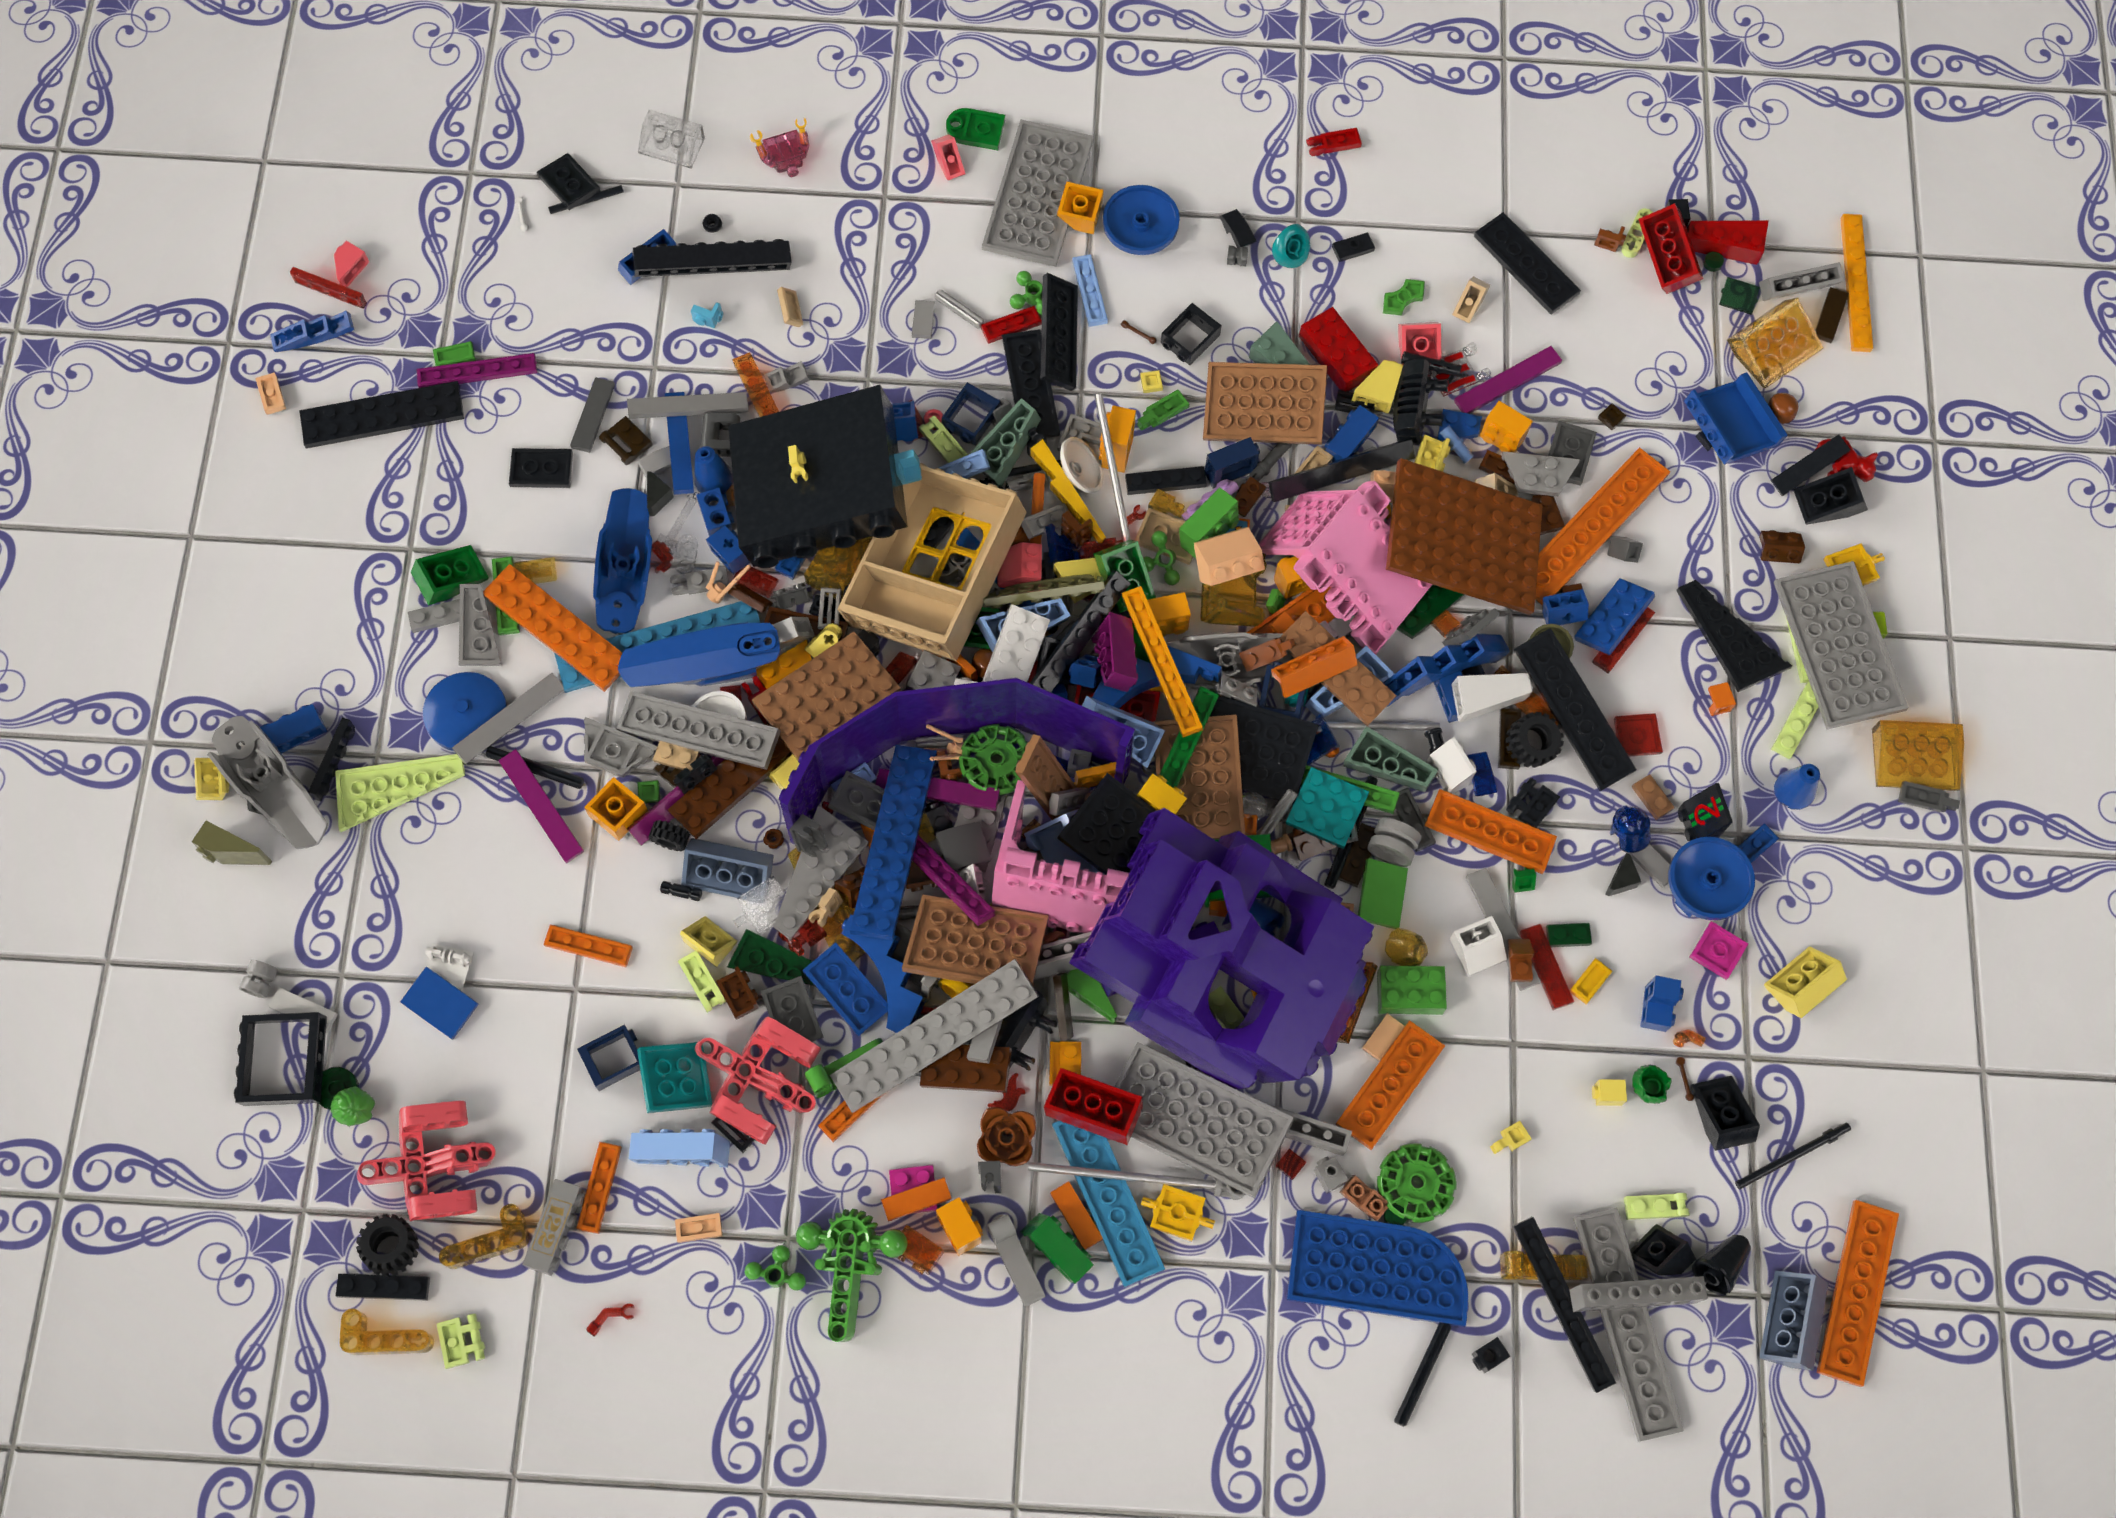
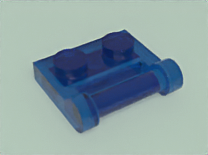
M1322 714L1316 716L1315 720L1311 722L1318 724L1323 731L1315 736L1307 765L1312 764L1340 747Z

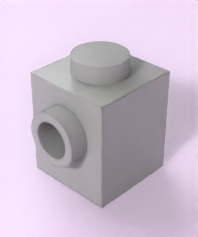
M1327 1156L1317 1162L1318 1166L1315 1167L1314 1173L1326 1194L1347 1183L1348 1178L1336 1157L1329 1159Z

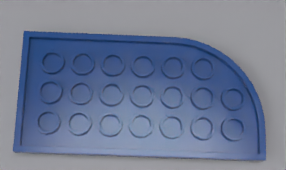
M1303 1210L1296 1211L1286 1300L1434 1323H1446L1460 1327L1466 1326L1468 1287L1463 1269L1452 1251L1435 1236L1409 1226Z

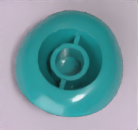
M1292 224L1286 227L1275 239L1272 246V254L1275 261L1286 268H1297L1304 264L1310 252V237L1306 229L1300 224Z

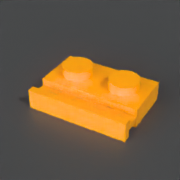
M1116 762L1076 771L1074 784L1077 788H1090L1097 786L1107 773L1115 778Z
M1050 1041L1049 1086H1053L1060 1068L1081 1075V1042Z

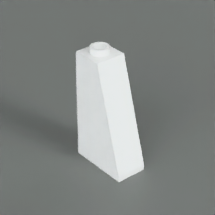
M1529 673L1457 676L1451 684L1458 722H1464L1525 701L1533 691V683L1529 678Z

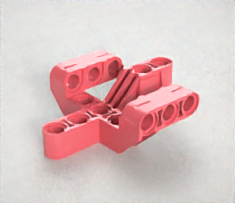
M770 1017L764 1018L748 1040L741 1054L734 1052L712 1038L701 1039L695 1046V1052L700 1058L729 1074L717 1093L709 1113L764 1145L767 1144L777 1125L763 1119L761 1114H756L743 1107L744 1104L739 1102L747 1086L765 1093L766 1099L769 1101L771 1099L776 1100L783 1105L782 1108L789 1112L792 1110L799 1113L810 1112L816 1104L814 1096L804 1090L805 1086L793 1083L785 1078V1075L781 1072L775 1074L760 1067L770 1047H773L803 1066L810 1068L821 1050L815 1043ZM704 1042H708L711 1045L712 1050L709 1054H705L701 1049ZM753 1045L757 1046L760 1050L758 1057H753L750 1053ZM723 1053L728 1054L730 1057L728 1065H723L720 1061ZM742 1064L746 1065L749 1069L747 1076H742L739 1073V1067ZM731 1083L735 1084L738 1088L734 1096L728 1092V1086ZM784 1085L790 1090L787 1098L783 1097L780 1093ZM801 1097L808 1099V1107L806 1109L801 1108L799 1105Z
M466 1101L406 1106L399 1111L401 1157L364 1161L358 1168L357 1180L363 1185L403 1181L405 1203L410 1221L471 1214L478 1211L475 1189L463 1191L453 1189L452 1192L437 1194L429 1192L428 1194L427 1178L447 1172V1175H455L456 1171L469 1170V1173H474L479 1168L491 1164L496 1151L490 1143L470 1142L464 1145H444L443 1149L424 1154L422 1131L456 1128L467 1125ZM414 1142L417 1145V1149L409 1150L406 1147V1143ZM479 1151L488 1152L490 1158L482 1159L478 1154ZM456 1154H465L467 1156V1161H458L456 1158ZM415 1163L419 1166L420 1170L412 1172L408 1169V1165ZM393 1166L396 1168L397 1173L390 1175L385 1171V1168ZM369 1168L374 1172V1175L372 1177H365L362 1174V1170ZM418 1185L422 1192L414 1194L411 1192L410 1187Z

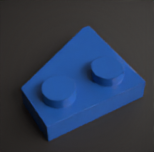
M1443 409L1444 421H1442L1443 426H1439L1437 440L1442 442L1445 440L1440 435V432L1449 425L1460 439L1478 437L1482 416Z

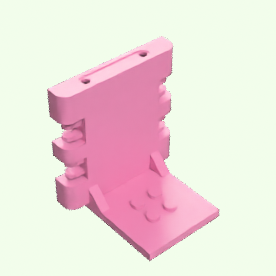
M1367 481L1359 486L1357 490L1311 491L1300 494L1260 541L1259 546L1262 549V554L1294 555L1299 558L1293 569L1312 590H1318L1321 593L1330 587L1325 595V599L1328 601L1326 607L1335 618L1343 619L1344 621L1349 620L1354 615L1355 617L1349 624L1352 629L1351 636L1362 649L1367 646L1376 655L1432 584L1386 570L1391 517L1386 522H1384V519L1389 514L1386 506L1391 500L1376 481Z
M1017 780L994 870L991 906L1049 915L1047 927L1054 928V931H1062L1065 936L1060 937L1061 939L1069 938L1070 932H1091L1106 904L1115 902L1130 873L1109 868L1107 875L1102 874L1103 872L1094 873L1090 872L1089 869L1080 870L1081 862L1064 859L1063 866L1056 862L1052 864L1042 859L1038 861L1037 853L1020 850L1017 845L1020 843L1022 835L1026 785L1023 781Z

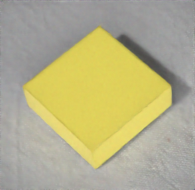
M1160 370L1140 373L1143 393L1163 391Z

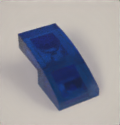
M1487 752L1466 755L1476 766V773L1472 779L1475 796L1497 793Z

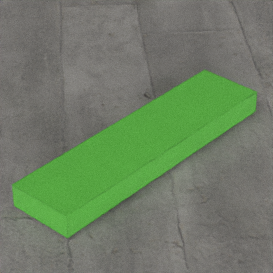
M512 556L492 559L493 580L509 564L514 567ZM496 607L499 636L520 633L519 624Z

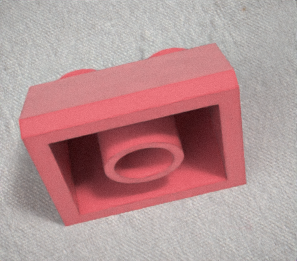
M1441 323L1398 324L1401 359L1403 352L1406 351L1440 360Z
M1021 542L1011 546L997 574V585L1005 588L1020 583L1041 580L1042 544Z

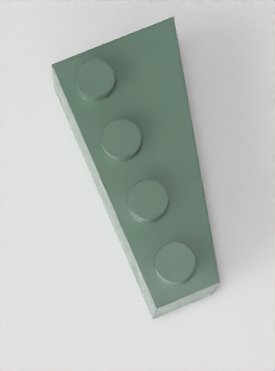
M1277 321L1250 348L1249 358L1255 363L1310 365Z
M1022 398L971 452L974 453L981 449L985 450L990 469L982 473L997 486H1003L1030 439L1028 431L1033 427H1037L1041 420L1036 410Z
M1367 726L1345 758L1343 764L1344 767L1424 793L1438 772V769Z

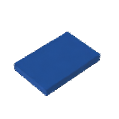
M425 967L400 1001V1003L452 1040L479 1005V1003L428 967Z

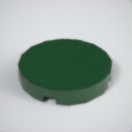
M331 1067L323 1071L321 1103L319 1104L323 1108L331 1110L332 1100L339 1091L354 1086L359 1088L356 1076L342 1067Z

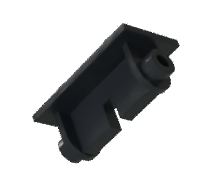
M706 754L704 756L700 755L699 758L690 764L693 770L689 771L686 767L675 775L673 782L684 795L717 770L711 758Z

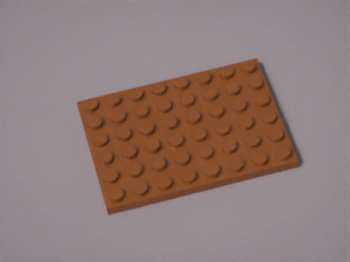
M1400 458L1397 461L1386 570L1531 615L1535 609L1543 505Z

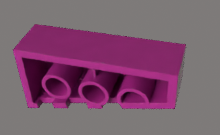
M1109 612L1091 639L1093 643H1096L1094 650L1095 653L1099 654L1097 660L1098 664L1102 665L1100 671L1104 685L1128 692L1131 686L1135 685L1138 680V674L1136 673L1137 659L1135 658L1136 644L1134 643L1132 619Z

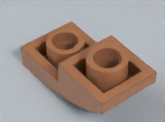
M1352 1175L1339 1192L1375 1221H1378L1388 1208L1387 1200L1376 1190H1371L1356 1175Z

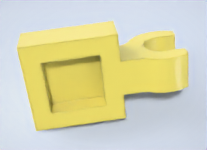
M796 445L789 446V464L792 467V480L798 483L797 478L799 475H802L804 480L807 481L808 474L804 469V464H806L804 453L800 452Z
M1518 1121L1502 1130L1500 1134L1503 1138L1493 1143L1490 1148L1494 1154L1509 1146L1511 1151H1514L1532 1139L1521 1121Z

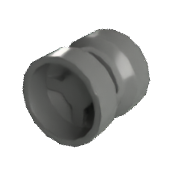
M1229 245L1227 265L1239 264L1246 267L1248 247L1236 248Z

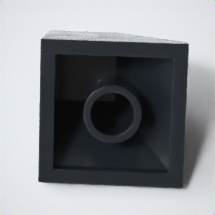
M1655 1224L1630 1249L1634 1261L1657 1275L1682 1274L1696 1260L1687 1241L1658 1224Z

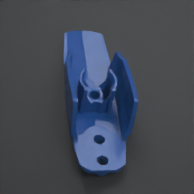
M623 488L612 491L606 521L599 532L593 583L596 623L603 631L614 634L629 633L635 629L640 607L644 604L647 590L652 537L649 529L647 494L636 489ZM615 620H618L619 626H613L612 624Z
M745 622L649 642L625 649L619 661L618 671L631 688L671 683L708 686L750 679L757 675V667L774 662L779 657L781 648L778 630L771 623ZM767 638L772 640L770 645L765 644ZM747 642L753 643L750 649L745 648Z

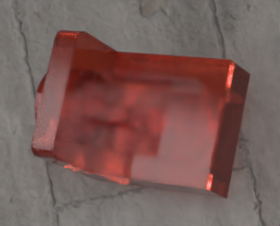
M656 540L652 544L651 550L662 563L655 569V572L657 574L660 571L665 573L672 567L670 562L674 558L669 553V547L664 542L660 543Z

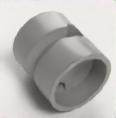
M251 960L246 971L248 976L243 977L239 989L250 995L266 998L271 987L269 982L274 980L278 969L264 962ZM255 978L261 980L260 983L255 982Z

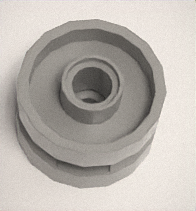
M1389 818L1378 820L1374 832L1376 835L1371 837L1368 844L1369 852L1386 863L1401 867L1410 866L1415 855L1413 850L1418 848L1421 841L1420 833L1408 824Z

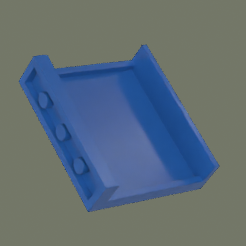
M1747 372L1741 374L1736 381L1700 393H1697L1694 389L1684 400L1687 408L1724 465L1777 447L1788 436Z

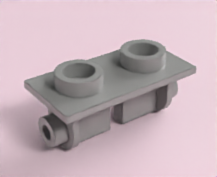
M1222 674L1221 684L1217 683L1214 688L1217 694L1227 698L1232 696L1234 700L1257 706L1258 689Z

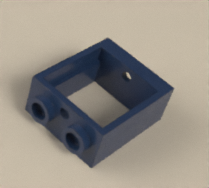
M967 382L942 416V424L950 434H955L963 442L976 446L991 425V420L995 418L993 411L1001 406L1000 400ZM967 400L989 412L975 433L953 421Z
M1251 437L1207 454L1205 475L1212 489L1216 488L1217 484L1222 480H1236L1250 474L1257 467L1260 449L1257 443H1253Z
M1274 661L1273 665L1267 664L1259 707L1301 719L1307 689L1299 692L1295 711L1266 706L1272 677L1271 669L1283 663Z
M625 1024L577 1048L598 1091L640 1071L637 1047L634 1043L638 1039L633 1029L628 1030ZM625 1037L637 1062L603 1079L591 1054Z

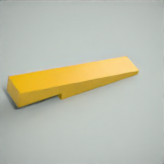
M1042 439L1030 448V456L1052 479L1050 490L1062 503H1065L1068 510L1081 524L1091 519L1093 522L1092 537L1099 544L1105 545L1106 536Z

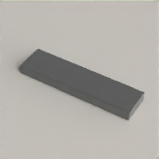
M595 377L570 444L572 449L591 452L615 387L613 381Z

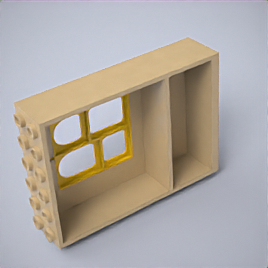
M920 463L922 480L903 485L908 527L895 530V533L887 538L872 537L837 610L850 627L859 630L864 629L868 633L873 632L875 635L957 661L984 604L983 598L988 596L1027 512L1017 493L1011 489H999L994 484H982L974 478L969 480L957 473L949 474L940 468L932 469ZM941 517H948L953 520L954 529L946 547L943 550L924 545V540L934 521ZM969 526H978L983 530V539L977 550L957 545L960 534ZM919 553L939 559L930 578L910 573V569ZM953 553L972 559L959 587L939 582L946 563Z

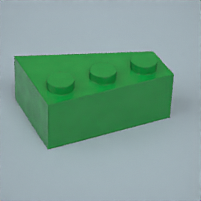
M1038 1213L1020 1232L1033 1241L1036 1245L1035 1248L1039 1252L1042 1251L1050 1260V1263L1069 1282L1076 1284L1093 1267L1094 1264L1090 1261L1091 1255L1084 1248L1079 1249L1076 1246L1077 1240L1068 1231L1064 1233L1060 1228L1062 1224L1055 1216L1052 1215L1050 1217Z

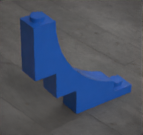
M1477 634L1471 640L1465 641L1461 645H1446L1433 656H1418L1383 683L1396 695L1386 707H1389L1400 697L1409 696L1450 674L1481 664L1496 663L1511 651L1502 635Z
M1167 645L1183 683L1195 684L1199 675L1205 680L1219 682L1222 676L1221 666ZM1136 658L1138 680L1135 685L1131 686L1128 692L1105 686L1102 678L1092 698L1119 709L1131 698L1146 690L1160 686V683L1151 663Z
M850 914V917H847L842 924L843 931L841 934L857 943L875 963L884 982L887 994L888 1018L886 1028L898 1033L918 1020L927 998L905 988L912 973L902 972L903 963L892 958L901 938L894 935L892 941L850 934L853 915Z

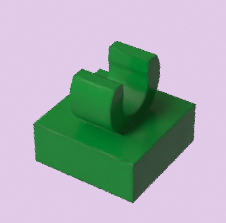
M1524 867V870L1521 871L1513 870L1512 888L1514 893L1535 890L1536 872L1534 869Z

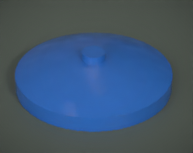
M1133 185L1123 188L1108 200L1104 208L1103 228L1107 238L1117 248L1130 254L1150 255L1165 249L1174 240L1179 229L1180 217L1175 202L1164 191L1152 186Z
M474 672L456 673L438 682L427 695L423 706L424 725L437 744L454 751L452 747L507 707V702L500 687L487 676Z
M1700 837L1689 841L1677 851L1669 866L1668 881L1674 898L1687 912L1705 920H1723L1736 915L1748 904L1754 892L1755 874L1748 857L1736 845L1721 838Z

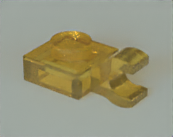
M1157 489L1148 504V508L1165 514L1170 512L1179 518L1185 512L1183 504L1175 502L1174 496L1160 489Z

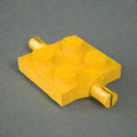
M1862 543L1827 555L1823 560L1827 567L1854 561L1864 586L1880 578L1875 569V564L1884 561L1885 558L1882 556V553L1871 557L1865 551Z
M1163 1184L1161 1193L1156 1200L1143 1196L1141 1205L1153 1209L1150 1228L1191 1242L1199 1225L1213 1229L1215 1220L1203 1217V1205L1206 1198Z

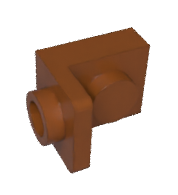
M1621 226L1618 234L1600 228L1594 245L1616 252L1618 246H1623L1626 235L1623 234L1625 227Z
M945 751L937 752V756L946 755ZM938 760L941 779L951 781L962 779L961 769H952L951 760Z

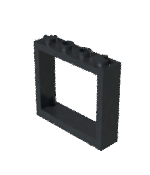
M319 1012L242 1015V1022L239 1025L241 1038L237 1048L239 1063L236 1067L237 1087L234 1089L235 1103L243 1106L321 1103L327 1016ZM309 1022L304 1093L250 1095L255 1024Z

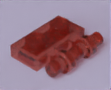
M809 919L798 931L799 935L795 938L793 937L792 940L780 932L778 934L783 941L788 943V948L798 956H802L805 952L802 948L803 944L807 943L811 948L828 935L825 929L819 926L817 920L811 923Z

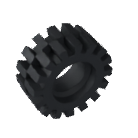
M658 820L653 823L648 837L656 845L681 852L685 850L690 834L686 829L680 828L681 826Z

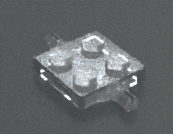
M772 876L738 897L737 900L742 906L744 915L733 920L735 926L739 928L749 922L754 926L759 935L774 927L788 887L786 889L782 888L776 878Z

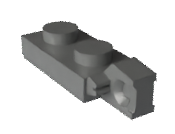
M1903 781L1901 784L1898 799L1900 803L1936 812H1946V809L1953 811L1959 809L1960 800L1949 798V794L1944 790Z

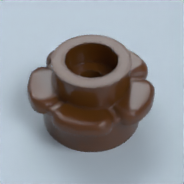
M778 829L768 830L763 838L764 844L768 845L771 849L778 848V846L784 843L783 833Z

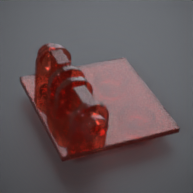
M1116 537L1104 539L1100 544H1096V541L1085 542L1078 550V552H1083V555H1080V559L1095 558L1094 551L1096 553L1099 550L1107 549L1121 543L1122 540L1117 541Z

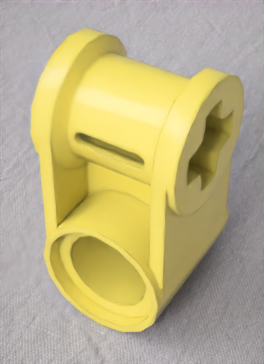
M828 624L808 643L804 650L815 658L838 643L842 635L841 628L837 624Z

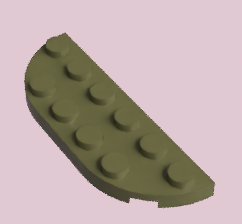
M1089 574L1065 576L1008 586L1000 590L999 594H996V591L988 594L987 597L983 598L984 607L999 608L1003 604L1019 605L1023 601L1028 600L1035 603L1049 597L1055 600L1071 594V597L1082 595L1083 592L1091 591V594L1100 593L1105 589V584L1101 576H1097V579H1094V576Z

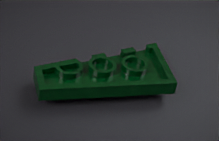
M1432 584L1397 630L1411 639L1415 638L1465 594Z
M748 929L745 930L727 966L730 969L738 966L740 971L745 970L749 973L787 981L802 976L806 985L814 986L802 971L813 961Z

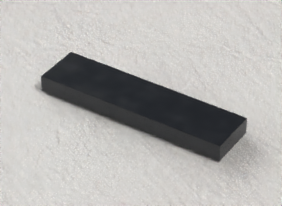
M1838 434L1770 481L1780 495L1784 496L1848 453L1850 448L1840 434Z

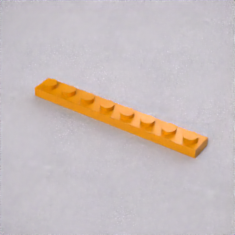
M1843 214L1841 216L1846 292L1849 293L1847 304L1851 351L1871 352L1873 340L1862 215Z
M1142 587L1123 592L1122 598L1182 737L1202 731V724Z

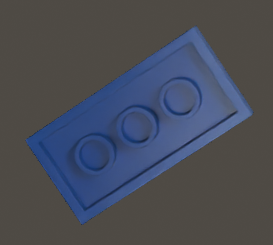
M1619 578L1589 616L1588 620L1575 634V641L1611 655L1655 598L1654 592Z
M836 942L802 970L857 1036H860L888 1012V1003Z

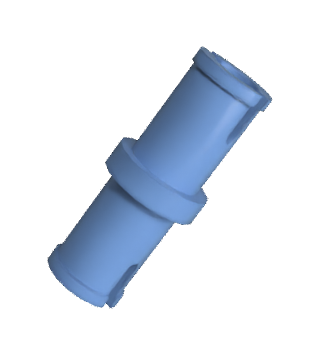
M1450 425L1440 432L1444 439H1450L1451 451L1454 450L1464 464L1474 456L1463 443L1464 440L1456 435Z

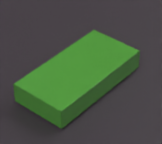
M472 341L433 349L436 366L476 361Z

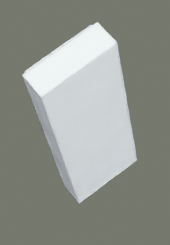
M280 987L268 1005L269 1008L282 1014L319 1012L327 1016L326 1034L338 1015Z

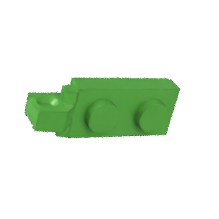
M1177 389L1147 407L1146 411L1142 414L1143 416L1138 419L1137 426L1141 431L1150 425L1156 427L1189 408L1190 404Z

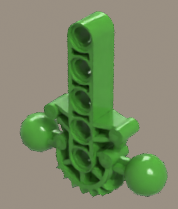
M844 1209L842 1214L836 1213V1220L832 1218L828 1220L831 1225L828 1231L823 1230L817 1223L810 1221L803 1223L796 1232V1241L803 1249L814 1250L821 1244H824L827 1248L822 1258L815 1261V1268L824 1271H834L828 1336L835 1342H848L854 1337L861 1274L880 1275L882 1273V1267L877 1264L873 1253L880 1249L887 1257L897 1258L906 1251L908 1246L907 1238L900 1230L890 1229L883 1235H876L874 1229L877 1228L878 1224L876 1222L871 1223L873 1217L870 1215L866 1216L865 1211L858 1213L857 1209H852L851 1211ZM851 1234L854 1236V1243L852 1245L848 1241ZM833 1249L837 1250L836 1257H832L831 1255ZM864 1252H866L868 1255L867 1260L863 1259ZM848 1257L852 1259V1264L849 1268L846 1266ZM846 1280L849 1281V1289L847 1291L844 1290L843 1286ZM843 1303H845L847 1306L845 1314H843L841 1311V1306ZM841 1326L844 1328V1335L842 1337L839 1336L838 1332Z

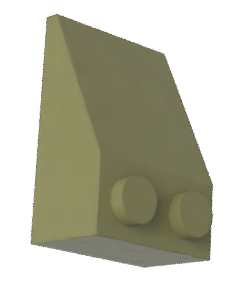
M207 820L192 840V843L197 847L196 851L211 863L215 861L221 864L270 865L272 863L271 859L260 848Z

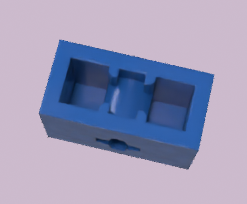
M723 526L706 539L711 552L733 575L750 563L739 548L738 534L734 530L730 531L726 526Z
M1583 589L1543 597L1542 614L1546 624L1560 626L1588 620L1589 603Z

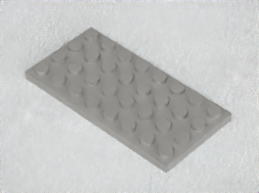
M1020 119L982 243V250L1057 266L1068 224L1057 216L1066 181L1081 184L1094 136Z
M1854 561L1775 579V588L1826 729L1907 711V702Z
M1137 1042L1114 1086L1143 1098V1109L1132 1133V1138L1253 1198L1256 1197L1294 1121V1117Z

